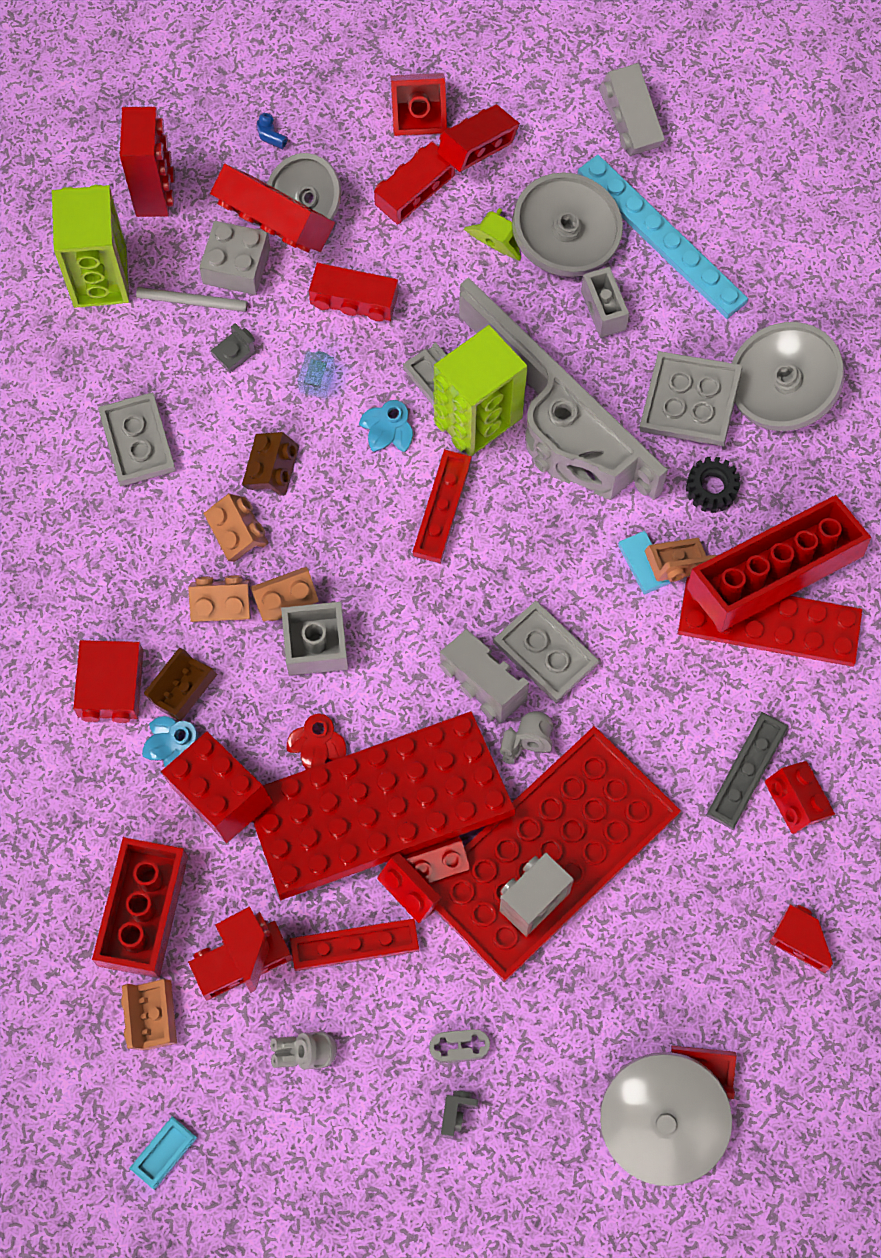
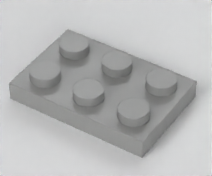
M153 392L98 407L120 487L176 471Z
M536 600L493 640V643L556 704L599 664V660Z

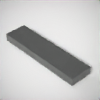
M761 712L706 814L707 817L731 830L735 828L788 725Z

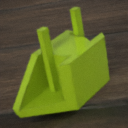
M499 208L496 213L489 211L480 224L466 226L463 229L478 241L518 261L521 260L518 244L513 234L512 222L500 216L503 211Z

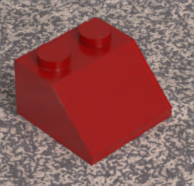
M444 73L390 75L394 136L441 134L447 128Z
M249 906L215 924L249 992L252 993L258 986L270 948L266 938L271 936L261 913L258 912L254 915Z

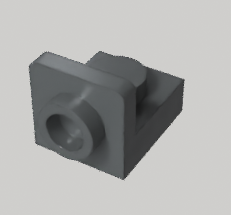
M236 323L231 326L232 334L211 350V355L229 373L255 354L253 343L255 339L246 328L241 329Z
M453 1091V1096L446 1095L441 1138L453 1139L454 1132H461L463 1112H457L458 1107L477 1109L479 1100L472 1099V1093Z

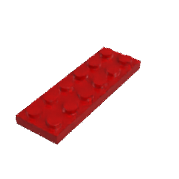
M687 577L677 631L678 635L854 667L863 609L788 596L721 632L687 589L690 578Z

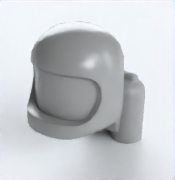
M529 712L522 717L518 732H515L512 727L506 730L503 734L500 753L503 755L502 761L513 764L515 758L520 755L523 749L541 753L550 752L552 749L550 736L553 731L551 718L542 712Z
M323 1031L300 1033L297 1038L294 1036L272 1038L270 1042L271 1050L275 1052L271 1057V1064L274 1068L295 1067L297 1065L305 1070L325 1068L333 1063L337 1055V1046L334 1038Z

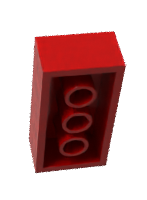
M122 107L120 159L136 217H169V206H174V191L170 189L171 183H175V168L171 166L172 157L171 151H168L167 135H164V120L158 117L156 107Z
M225 163L210 192L211 195L219 199L218 205L227 210L235 211L244 220L256 223L265 232L274 236L277 235L286 244L294 248L298 247L308 253L311 249L318 252L322 251L336 223L256 177Z
M126 837L122 838L92 957L93 962L98 967L160 978L188 861V855L184 848Z

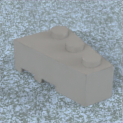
M639 63L608 72L598 89L619 133L622 148L627 150L629 156H633L660 147L665 138Z
M466 629L440 651L441 663L439 666L448 677H456L461 683V690L470 699L475 697L482 704L480 708L490 720L495 718L501 724L527 701L529 682L524 677L519 681L508 672L511 667L505 661L499 663L491 655V649Z

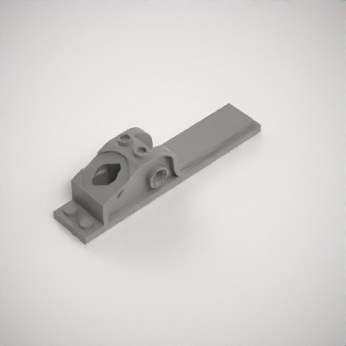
M469 277L460 284L459 317L476 333L490 325L526 363V382L539 394L533 399L528 408L525 435L526 448L532 456L535 466L541 472L547 471L553 478L568 484L570 482L593 490L594 494L612 500L633 481L637 490L644 496L648 494L655 500L662 494L668 469ZM584 469L591 471L595 480L591 479Z

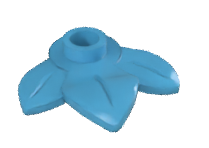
M390 400L382 408H371L362 415L359 425L370 430L368 433V443L373 452L384 449L391 443L402 452H406L413 438V430L407 422L408 409L401 401ZM393 409L399 411V415L396 418L389 417V412Z
M158 717L149 723L154 735L145 742L142 756L149 760H163L166 767L198 739V731L188 721L176 722L171 717ZM184 730L186 736L182 741H179L178 735Z

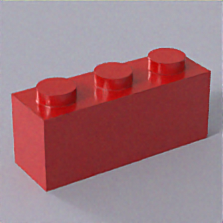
M495 104L488 109H482L478 114L469 119L465 118L461 123L451 128H446L440 135L437 153L455 169L462 172L509 146L514 140L520 123L499 105Z
M433 141L425 148H419L411 160L406 164L403 163L398 166L394 174L387 180L381 181L374 190L375 206L397 225L455 176V168L437 153L439 146Z
M317 262L308 292L310 304L318 309L328 310L330 308L340 310L349 316L359 314L368 316L374 321H391L399 294L398 279Z
M265 920L271 936L266 938L270 948L261 975L293 960L276 921L269 923L268 920ZM223 941L222 946L213 950L211 948L202 949L193 955L194 959L188 961L206 1001L245 983Z

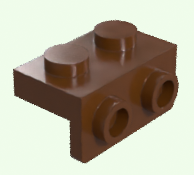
M284 432L256 434L242 486L248 490L272 489L279 496L286 495L298 453V444Z
M178 648L145 690L144 695L157 709L182 721L215 679L217 673L211 667L193 659L186 650Z

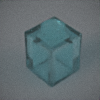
M321 351L315 353L306 352L298 378L299 393L327 399L336 370L334 357Z

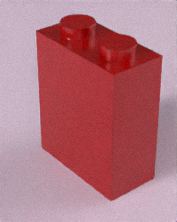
M80 640L73 710L78 718L85 722H98L100 718H111L113 722L128 723L130 719H138L144 653L140 642Z

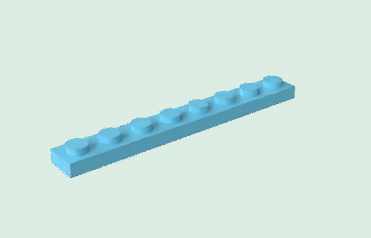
M598 154L578 169L577 174L592 179L609 192L617 203L622 218L726 319L747 304L748 298Z

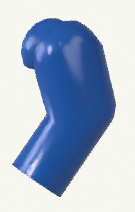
M260 114L256 124L260 139L283 150L287 144L288 137L275 132L274 119L271 114Z

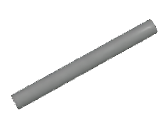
M137 287L136 298L241 312H246L248 301L143 287Z

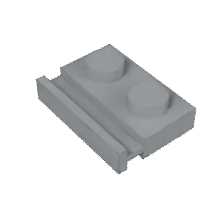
M436 342L428 350L421 351L403 363V370L432 405H434V364L446 356Z

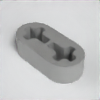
M481 1030L441 1032L431 1039L429 1050L433 1059L439 1063L476 1061L487 1055L490 1041L488 1036ZM476 1036L479 1042H484L485 1046L480 1047L479 1053L475 1054L472 1048H461V1044L471 1043L472 1037ZM441 1039H446L448 1045L458 1044V1049H450L447 1056H441V1052L435 1051L434 1046H438Z

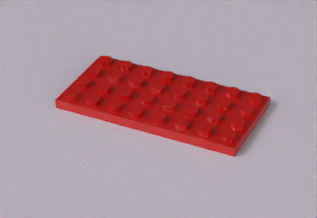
M470 711L263 785L273 803L253 820L281 901L388 862L398 852L405 856L515 815V809L474 715Z
M595 726L512 802L515 809L514 816L487 825L464 847L470 866L468 870L428 883L441 896V899L434 907L435 911L504 983L681 813V810ZM547 853L574 880L570 894L526 937L499 911L501 890L512 878L518 881L525 872L523 868L533 857L537 856L540 859Z

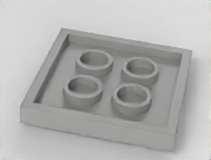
M658 351L639 426L640 432L725 446L742 374V365Z

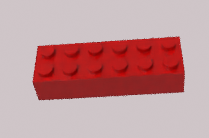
M834 495L692 568L687 589L722 632L864 557L871 536L837 495Z

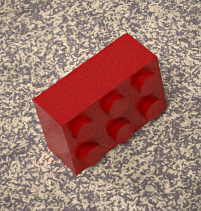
M208 731L160 771L171 788L226 844L273 803L264 786Z

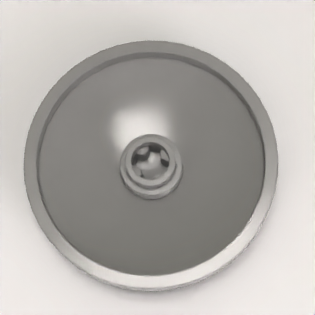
M562 172L542 176L523 190L513 212L512 228L520 250L537 267L559 276L578 277L599 270L610 261L621 241L623 222L617 203L605 188L585 176Z
M784 322L763 328L743 343L732 361L733 364L742 365V374L735 399L737 408L749 421L769 430H796L816 422L834 406L844 384V364L837 345L825 332L805 323Z
M657 1052L638 1057L617 1072L609 1083L602 1100L600 1122L606 1147L614 1160L626 1172L641 1181L659 1186H677L692 1182L708 1173L721 1159L728 1146L732 1130V1114L727 1094L718 1078L706 1066L691 1057L672 1052Z

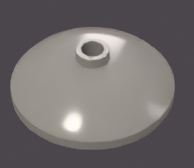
M299 153L286 158L274 169L267 182L268 185L333 220L341 202V184L338 174L328 161L315 154ZM311 195H313L314 199L311 203H309V198Z

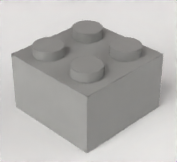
M214 221L199 267L203 284L257 295L270 252L268 233L263 230Z
M341 602L281 608L286 666L289 676L348 670Z
M547 853L540 859L537 856L533 857L523 868L525 872L518 881L512 878L501 890L499 911L526 937L570 894L574 879Z

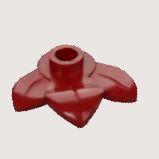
M318 713L308 717L303 727L291 732L287 740L286 750L291 753L301 752V761L307 770L324 764L327 758L335 760L346 756V743L344 738L334 731L332 720L328 716ZM316 723L324 725V732L322 734L314 733L313 726Z

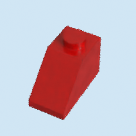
M790 904L781 917L769 943L817 970L826 973L831 968L833 961L819 920L812 916L813 913L809 909L801 905L794 907Z

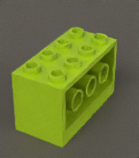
M92 185L81 188L64 187L52 190L54 253L74 308L129 303L127 245L110 185Z
M487 325L434 364V423L442 432L446 430L451 435L452 443L460 452L465 451L469 456L474 455L523 418L527 365L490 325Z

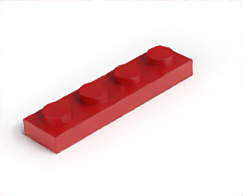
M444 449L414 545V557L441 564L470 469L472 456Z
M414 918L290 938L295 971L419 952Z

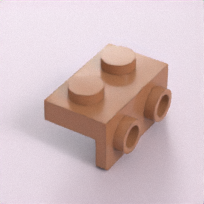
M229 493L203 514L227 560L234 562L255 546L265 547L268 545V541L265 537V529L253 515V507L248 499Z
M699 537L653 544L645 549V554L656 581H679L684 577L690 576L692 568L716 557V555L706 556Z
M307 567L251 586L257 609L263 622L281 619V608L312 605L319 602Z
M241 575L225 576L224 581H213V577L210 576L195 578V582H191L188 586L190 622L250 619V580H243Z
M161 979L141 985H122L121 1005L124 1010V1038L127 1048L146 1051L177 1044L171 980Z

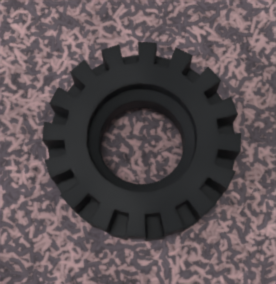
M706 457L704 463L702 460H699L696 466L693 465L686 482L687 497L689 501L694 500L693 505L695 507L701 505V510L706 512L707 508L711 509V513H716L718 508L720 511H724L726 506L730 507L737 497L741 483L739 482L740 475L739 473L735 474L737 468L734 465L730 468L728 467L730 461L726 459L722 464L719 462L720 457H715L714 461H711L710 457ZM709 476L717 477L723 482L724 489L719 493L707 492L702 486V481Z

